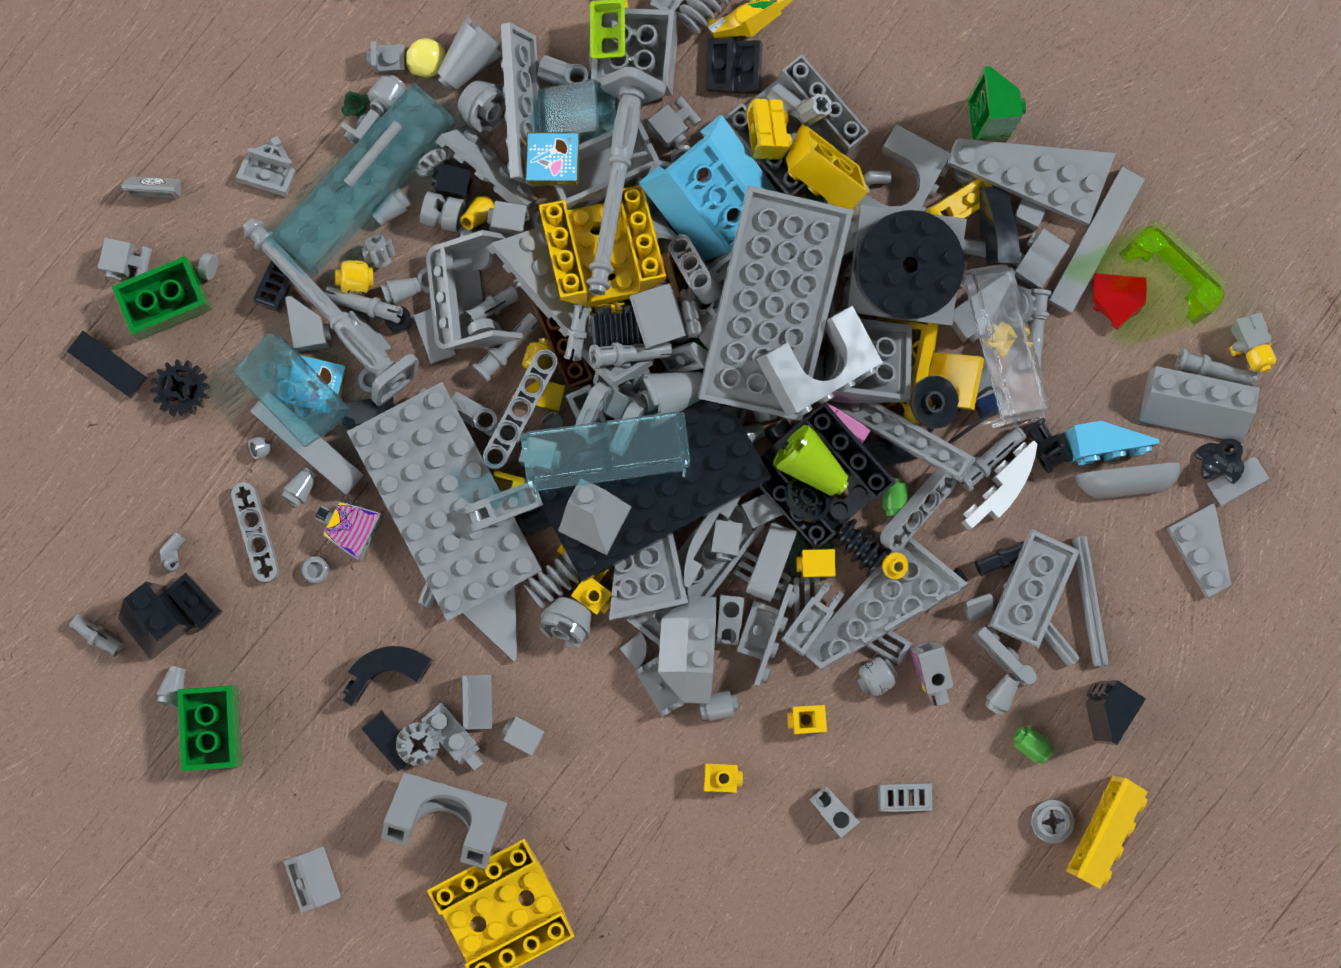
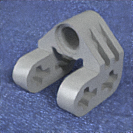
M598 382L588 394L573 431L586 438L591 432L600 411H603L610 417L621 421L609 450L622 456L639 425L638 423L647 405L630 388L618 385L612 389L608 383Z

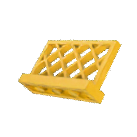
M876 317L875 321L911 325L912 329L921 330L920 340L911 346V354L915 359V364L911 367V372L913 371L911 397L914 386L921 379L929 376L939 332L938 325L931 323L926 325ZM918 346L917 354H915L913 349ZM910 401L906 402V406L903 402H899L905 410L903 418L919 426V422L912 413ZM891 402L884 407L889 409L898 402Z

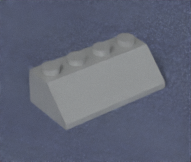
M1156 366L1148 371L1139 422L1222 440L1235 439L1243 443L1256 414L1260 388Z

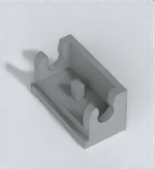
M656 657L635 670L663 717L685 703L681 701L678 695L659 675V658Z

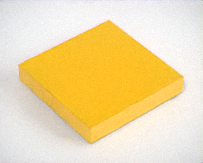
M934 352L929 376H941L950 381L958 394L959 403L957 407L959 409L974 410L984 358L981 356ZM929 398L928 404L932 406V400Z

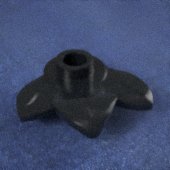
M1224 439L1219 443L1204 444L1194 454L1196 458L1203 461L1201 464L1203 479L1224 474L1231 484H1235L1244 473L1245 466L1241 460L1243 447L1235 439ZM1228 448L1234 449L1232 452L1225 451Z

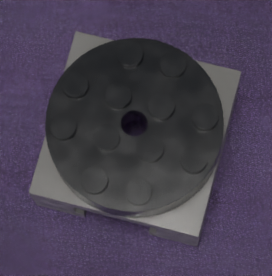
M867 205L855 207L851 239H855L850 281H845L841 310L853 306L858 315L952 326L956 294L964 274L963 243L967 219L935 215L918 210H897ZM907 257L911 258L914 265L917 266L910 273L906 272L903 268V261Z

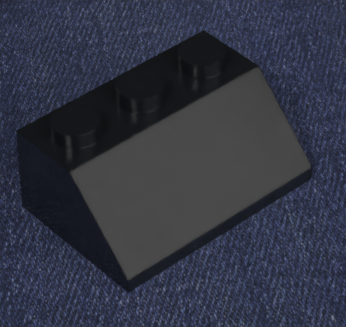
M1118 680L1099 681L1098 684L1095 682L1086 695L1089 697L1086 702V708L1094 741L1101 744L1118 745L1146 698Z

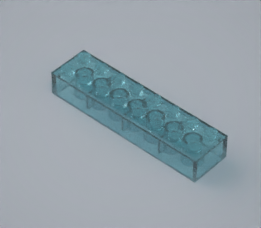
M413 83L271 236L308 271L316 276L372 216V213L377 210L391 190L394 192L415 170L418 161L438 145L436 140L439 136L450 132L456 126L453 116L416 83ZM394 121L399 123L402 129L353 187H349L343 180Z

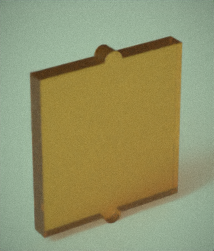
M665 249L662 257L675 298L680 297L681 287L669 249Z

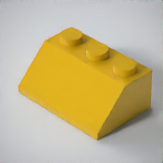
M803 123L786 157L789 175L795 181L799 182L801 180L807 184L808 189L814 195L823 196L828 204L852 209L868 193L860 166Z

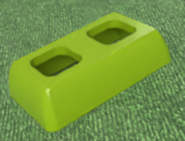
M592 1L590 3V56L596 60L623 58L626 54L625 1ZM604 14H618V25L616 27H602V16ZM604 39H618V50L616 52H602V41Z

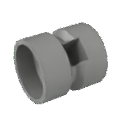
M427 191L421 208L420 223L431 227H436L439 224L443 230L457 233L461 224L460 218L464 212V199L452 196L444 199L443 194Z

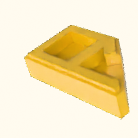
M536 381L525 389L529 393H536L540 390V384ZM548 382L536 407L559 412L566 387Z

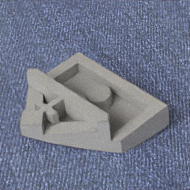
M274 137L270 139L271 142L255 149L252 147L248 148V155H245L236 176L237 183L287 197L295 176V170L279 137Z

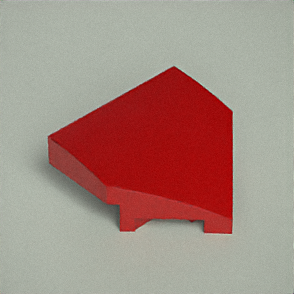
M1094 273L1092 293L1095 305L1093 309L1096 312L1100 311L1112 322L1111 326L1116 330L1120 329L1127 320L1139 314L1147 300L1146 278Z

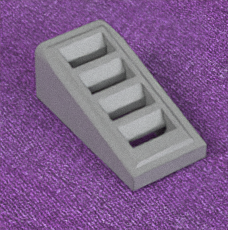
M932 783L878 784V811H932ZM919 789H924V805H919ZM888 790H893V805H888ZM898 790H903V805H899ZM909 790H913L914 805H909Z

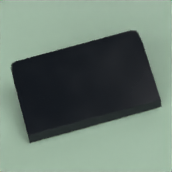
M394 397L381 406H377L372 399L342 403L343 428L345 430L353 429L395 407Z

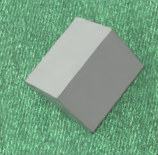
M666 284L629 296L645 348L687 336L672 284Z

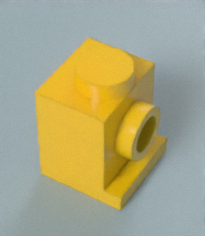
M825 705L791 707L792 712L787 713L788 729H793V734L827 732ZM804 714L810 716V722L806 725L801 722V716Z
M705 763L704 791L737 793V787H742L743 771H738V765ZM722 773H726L729 776V780L725 784L719 782V776Z

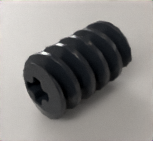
M854 518L847 521L829 540L838 537L839 539L835 546L838 548L846 545L843 554L847 555L853 552L851 562L861 560L858 569L862 570L868 567L869 570L866 574V577H868L881 565L888 551L886 548L877 551L880 542L876 541L870 544L872 535L869 533L862 536L865 528L861 526L855 529L857 520Z

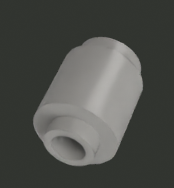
M729 690L711 694L710 704H699L702 720L709 719V721L731 718L734 717V711H739L736 695L730 696Z

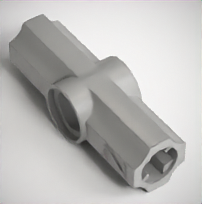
M456 391L451 399L463 422L477 429L480 433L492 437L502 417L493 410L485 408ZM482 415H490L493 418V423L489 427H481L478 424L479 418ZM505 426L500 430V436L503 440L510 441L515 437V431L512 427ZM523 429L513 450H516L526 432L525 429Z

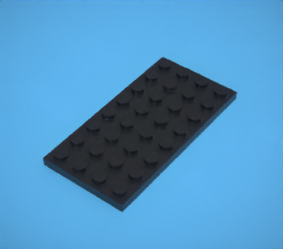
M701 399L658 426L651 428L649 424L634 432L622 456L614 453L607 447L536 486L543 503L541 507L583 583L772 480L771 475L730 405ZM580 478L606 490L631 506V510L607 555L558 531L567 503Z

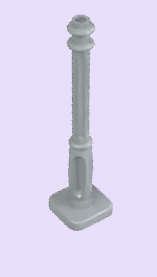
M624 67L604 75L600 85L603 91L618 98L620 102L615 118L608 161L611 168L594 262L589 265L592 276L586 281L587 286L590 288L589 292L594 295H605V291L611 288V284L608 281V276L614 271L610 265L625 176L627 169L631 166V158L638 132L641 105L662 98L666 91V85L663 82L634 67Z
M252 218L243 225L244 237L252 239L255 242V249L263 251L330 322V328L335 330L350 352L376 375V379L372 384L371 399L377 406L387 402L415 379L419 360L413 354H407L398 362L391 361L377 341L361 325L349 317L347 312H342L275 241L274 232H267L264 229L265 224L262 220L256 221Z

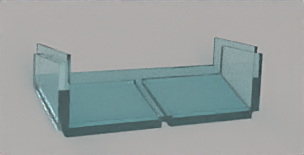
M678 411L611 420L605 423L596 422L529 431L526 434H520L528 488L534 489L535 497H538L537 491L678 471H682L683 477H686V467L690 466L685 413H679Z

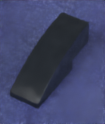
M980 187V240H986V265L1009 266L1020 264L1018 231L1013 209L1006 190L997 187Z

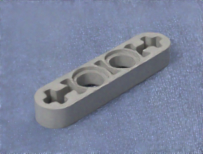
M937 469L884 528L880 536L881 544L892 551L900 550L951 493L957 480ZM930 494L928 502L924 505L926 497ZM913 513L912 520L907 524L910 515Z
M245 482L238 483L233 487L231 497L253 574L259 581L265 583L272 582L279 575V566L258 493L251 484ZM242 488L251 491V495L247 496V500L250 505L255 503V508H246L241 511V507H246L245 501L238 498V495L242 493ZM254 512L259 517L258 524L254 527H248L245 524V517L247 514ZM256 538H263L266 542L264 551L256 553L252 549V543ZM269 554L270 558L264 559L267 566L273 567V571H270L269 577H266V575L260 574V570L263 569L262 561L258 560L256 562L255 558L264 557Z

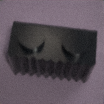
M624 304L620 310H611V306H600L595 308V312H590L592 345L603 347L611 346L616 342L622 345L644 343L632 304Z

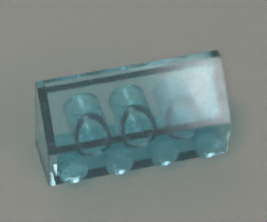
M267 334L233 371L304 447L309 446L332 430L351 410L297 351L278 334Z

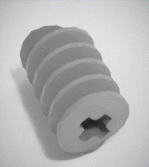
M686 0V5L682 4L679 7V12L676 11V15L688 29L700 34L701 31L698 24L706 27L708 23L705 17L707 16L713 20L715 16L712 10L721 12L722 8L719 2L728 5L729 1Z
M566 552L563 553L564 563L556 558L554 560L555 569L547 565V575L539 571L537 573L538 581L530 577L528 578L530 587L524 585L542 609L546 607L544 599L551 603L554 602L553 592L562 596V586L568 590L572 589L570 580L577 584L580 583L579 575Z

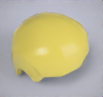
M429 38L418 39L411 44L406 52L405 64L412 75L428 79L438 75L437 71L446 56V52L442 45L435 40Z

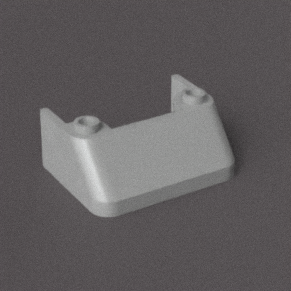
M480 230L434 245L429 249L426 257L434 337L439 348L453 350L492 347L522 339V333L502 331L500 324L493 320L495 330L469 336L467 329L471 322L466 315V311L483 302L480 271L487 269L493 261V255L486 247L493 242L511 237V235Z

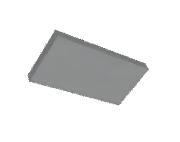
M1030 529L988 627L1034 648H1039L1080 550Z

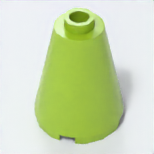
M803 425L796 430L787 440L789 444L785 450L781 448L774 459L773 465L778 470L830 496L834 494L840 495L848 486L847 473L809 425Z

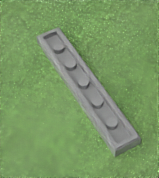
M1121 167L1048 300L1050 304L1069 314L1073 312L1145 180L1144 178Z
M833 401L827 402L865 425L874 434L960 482L963 481L975 462V457L878 403L849 404Z

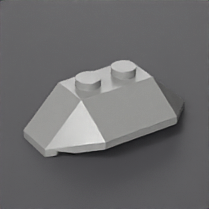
M688 596V604L675 607L661 618L658 673L683 703L710 704L714 662L716 597Z

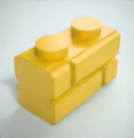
M767 99L752 100L746 110L753 159L768 158L780 160L784 157L787 150L791 148L792 144L791 134H787L786 130L789 117L788 112L783 108V101L774 99L768 101Z

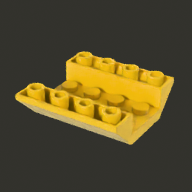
M640 185L623 188L610 264L614 269L613 273L616 277L609 281L611 288L605 291V295L590 293V288L586 284L587 279L592 276L589 265L594 262L599 235L592 234L590 230L593 227H601L605 203L567 210L565 200L539 205L557 287L562 301L592 307L630 299L629 296L654 288L666 279L647 199Z
M525 838L492 855L487 869L472 866L427 890L439 915L443 914L466 960L464 964L466 968H517L575 937L557 895ZM529 890L533 893L534 902L531 905H523L520 902L519 895L522 891ZM475 916H481L485 919L486 928L484 930L476 931L472 928L471 920Z

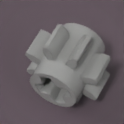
M375 235L365 241L366 246L361 249L367 264L372 262L374 267L380 268L391 263V256L395 255L391 239L385 240L384 236Z

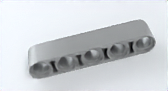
M541 350L537 352L484 451L483 461L488 468L500 469L507 462L555 371L557 357L552 351ZM542 356H547L552 360V367L547 370L541 369L537 364V360ZM530 379H534L539 382L540 390L536 393H529L525 389V383ZM516 403H523L527 406L528 412L525 416L518 417L514 415L512 408ZM505 426L512 427L515 431V437L510 441L503 440L500 436V430ZM492 450H499L503 455V460L499 464H491L487 459L488 453Z
M267 391L250 410L344 494L347 495L364 476L270 392Z

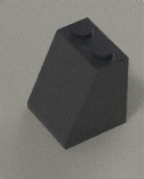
M144 582L123 599L118 619L150 660L194 627L164 587L150 582Z

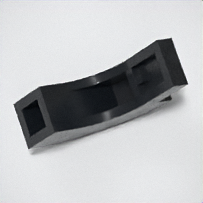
M387 646L375 649L357 660L348 671L357 678L355 681L350 680L345 687L343 694L346 696L343 701L350 706H356L371 681L377 675L386 671L400 672L415 682L420 683L434 659L420 651L407 647Z

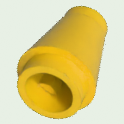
M487 196L476 197L460 218L461 225L465 229L471 230L486 222L489 208L494 209L495 203Z

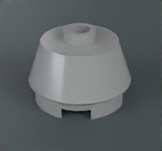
M474 81L464 89L458 101V110L470 129L480 133L484 130L492 132L505 119L502 117L506 103L503 88L500 85Z
M559 597L541 613L542 619L539 629L549 638L554 635L559 639L565 640L563 645L567 647L579 648L581 643L589 638L592 615L579 601Z

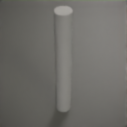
M394 121L343 180L349 187H353L398 134L402 126Z

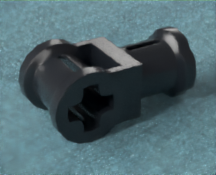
M1043 417L1024 428V431L1029 432L1032 439L1037 443L1036 455L1038 461L1049 474L1053 472V468L1061 463L1072 461V456L1058 435H1051L1045 425L1046 419ZM1058 454V457L1052 460L1050 459L1052 456Z

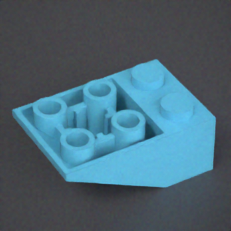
M1104 421L1074 425L1064 432L1066 447L1072 456V461L1069 463L1078 462V466L1093 464L1094 461H1098L1102 457L1104 462L1117 460L1120 457L1126 456V453H1129L1130 457L1145 455L1147 452L1152 451L1153 446L1160 443L1157 438Z

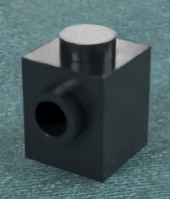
M440 163L439 171L435 170L433 173L432 186H435L436 193L443 194L444 197L452 196L468 202L473 174L469 169Z

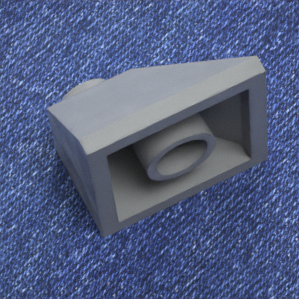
M580 478L567 503L558 531L607 555L631 510V506L606 490Z

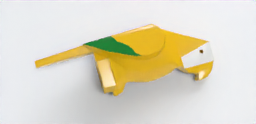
M751 0L740 5L727 16L713 20L710 19L708 29L715 39L735 36L753 37L782 14L781 10L793 0Z

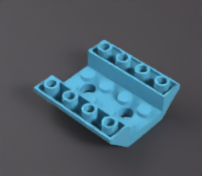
M719 115L700 132L704 138L666 170L658 166L638 182L678 235L689 237L704 261L732 250L747 185L777 192L722 115ZM706 167L708 169V177L703 181H698L697 172L699 169ZM732 208H737V218L733 221H728L727 212Z

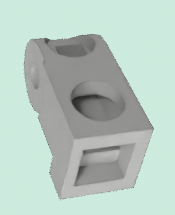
M720 594L716 644L738 646L744 606L743 596Z
M824 786L809 799L840 838L845 836L859 823L855 816L827 786Z

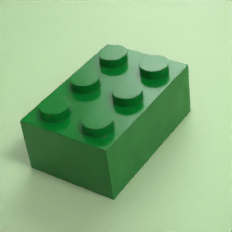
M186 255L111 286L129 331L138 340L212 310L195 266Z
M238 685L177 689L181 771L242 766Z

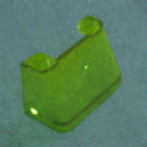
M1155 220L1148 223L1119 253L1127 263L1135 258H1142L1147 262L1156 254L1192 288L1191 292L1184 299L1189 301L1190 305L1189 312L1185 317L1194 325L1212 314L1224 300L1227 290L1224 278L1162 221Z

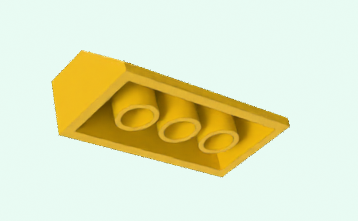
M1112 776L1066 872L1096 888L1101 889L1102 885L1105 886L1111 878L1112 871L1110 868L1114 860L1118 861L1123 853L1124 847L1122 844L1126 836L1129 837L1135 829L1136 823L1133 821L1137 813H1141L1147 804L1148 799L1145 797L1148 791L1127 778Z

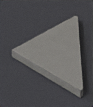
M516 585L463 612V614L515 662L517 660Z

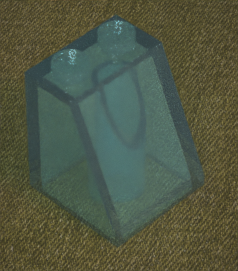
M595 79L539 89L538 99L536 100V108L539 113L537 132L578 133V145L614 129L617 114V98L603 91L600 87L601 83Z

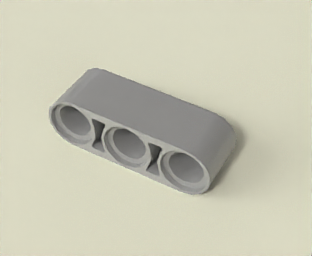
M678 235L670 241L668 249L687 284L702 303L710 304L718 299L721 290L701 254L688 236Z
M771 522L748 582L746 593L771 602L797 531Z

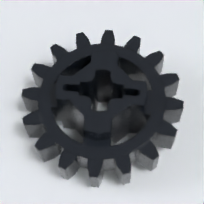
M178 359L175 360V366L168 362L165 363V371L157 369V373L160 375L159 379L152 378L151 380L157 384L155 388L150 389V392L158 395L153 399L154 403L161 404L159 409L163 412L169 409V415L175 417L177 411L182 418L186 417V411L195 415L196 406L204 408L201 402L202 398L209 399L210 397L204 393V390L210 389V385L203 383L208 376L205 373L199 374L201 368L198 365L192 368V363L188 360L184 363V366ZM178 372H187L190 373L192 376H187L184 378L181 377V375H179ZM178 382L184 385L182 387L183 395L177 392L179 390ZM197 389L195 397L192 398L194 391ZM177 399L182 405H173L169 401L173 402Z

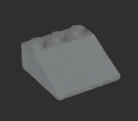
M625 9L626 54L623 58L593 59L591 85L600 86L604 75L624 67H634L663 82L666 85L664 96H672L679 19L675 10ZM612 13L602 16V27H616L618 25V14ZM604 39L602 41V52L609 53L618 50V39Z
M860 319L883 363L875 367L876 373L865 379L859 376L854 379V386L842 392L840 389L832 392L834 397L828 401L849 404L909 402L911 391L912 326ZM828 335L826 339L825 381L833 374L837 362L836 352Z

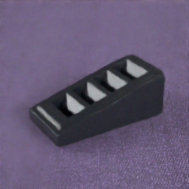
M271 260L252 301L256 305L280 313L292 281L282 271L277 270V265ZM273 274L285 278L284 282L272 279ZM269 284L281 287L279 292L268 288ZM266 293L276 296L275 300L265 298Z

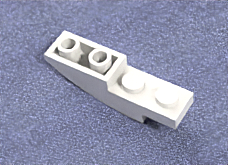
M1035 441L1028 445L1023 442L1012 452L1015 457L1009 463L1004 460L994 469L996 475L991 480L998 488L993 485L983 494L982 497L985 500L979 506L974 503L963 514L966 519L961 523L967 530L972 529L987 514L994 520L998 519L1010 507L1023 488L1032 469L1037 449Z

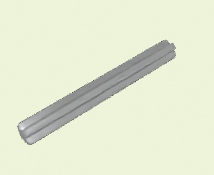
M1078 536L1072 538L1073 548L1080 550L1076 560V568L1093 666L1101 667L1108 665L1109 662L1087 537Z

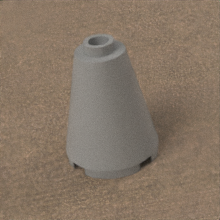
M468 15L463 20L437 71L440 75L438 81L449 90L452 87L455 89L460 88L503 56L502 46L499 48L500 44L496 42L497 40L475 21L470 24L473 20Z
M698 371L637 375L633 380L632 386L633 389L637 388L638 396L647 405L641 418L645 424L651 423L649 426L651 428L658 426L700 401L698 392L703 374Z

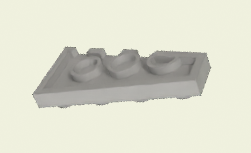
M469 126L441 134L436 140V143L442 148L447 145L455 152L453 157L461 164L466 161L475 168L476 172L474 174L479 179L492 182L495 185L493 190L507 202L525 205L529 209L538 201L529 186L510 178L507 165L497 157V153L488 147L479 138V134L470 129Z

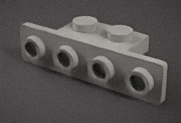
M787 585L779 609L753 601L736 650L739 653L761 660L753 686L759 687L760 683L765 684L770 668H767L766 665L769 657L774 658L779 643L775 642L777 633H783L788 618L784 617L786 607L791 608L795 600L796 592L792 591L794 585Z

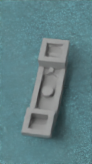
M741 497L708 514L695 533L684 566L683 581L686 589L689 590L702 567V564L693 559L718 516L728 521Z

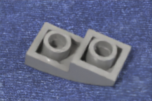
M1256 457L1244 462V473L1235 484H1231L1224 474L1207 484L1222 507L1270 479Z
M766 494L741 505L752 529L784 516Z

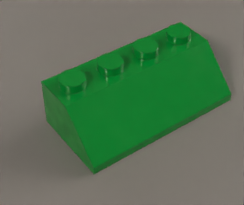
M984 66L967 98L972 140L1006 143L1021 121L1023 114H1026L1025 98H1021L1019 88L991 66Z

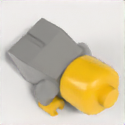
M1262 313L1236 319L1230 329L1237 340L1229 348L1232 357L1240 356L1244 352L1252 371H1261V373L1271 371V367L1276 363V357L1271 347V334L1268 333Z

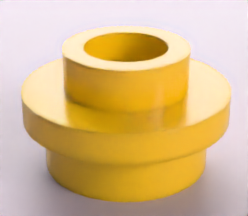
M890 553L882 561V570L888 578L900 579L908 570V561L901 553ZM898 562V568L895 571L894 565Z

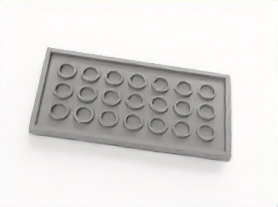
M747 185L698 392L699 399L799 421L803 420L804 415L798 417L796 413L786 416L756 359L774 348L788 343L803 371L813 378L854 210Z
M443 382L347 431L447 621L542 571L514 517L478 531H472L470 526L472 521L469 514L466 515L463 507L498 494L500 490L484 463ZM486 507L479 510L482 520L490 517Z

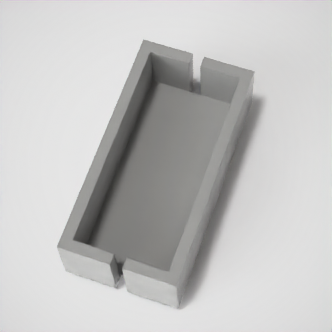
M640 119L631 158V166L627 169L623 188L635 186L639 177L644 178L647 176L654 160H659L652 144L649 142V137ZM613 130L578 145L577 180H550L559 200H565L567 210L592 206L606 199L611 168L608 161Z

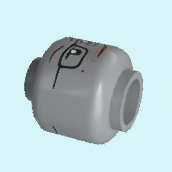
M876 657L859 668L860 679L857 680V683L865 694L870 692L873 696L879 697L895 687V678L898 677V674L887 658L883 660L880 657Z

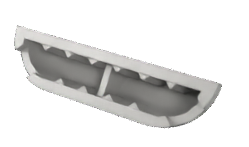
M1162 463L1093 471L1075 475V480L1085 493L1095 499L1154 494L1163 492L1174 485L1180 474L1181 463Z

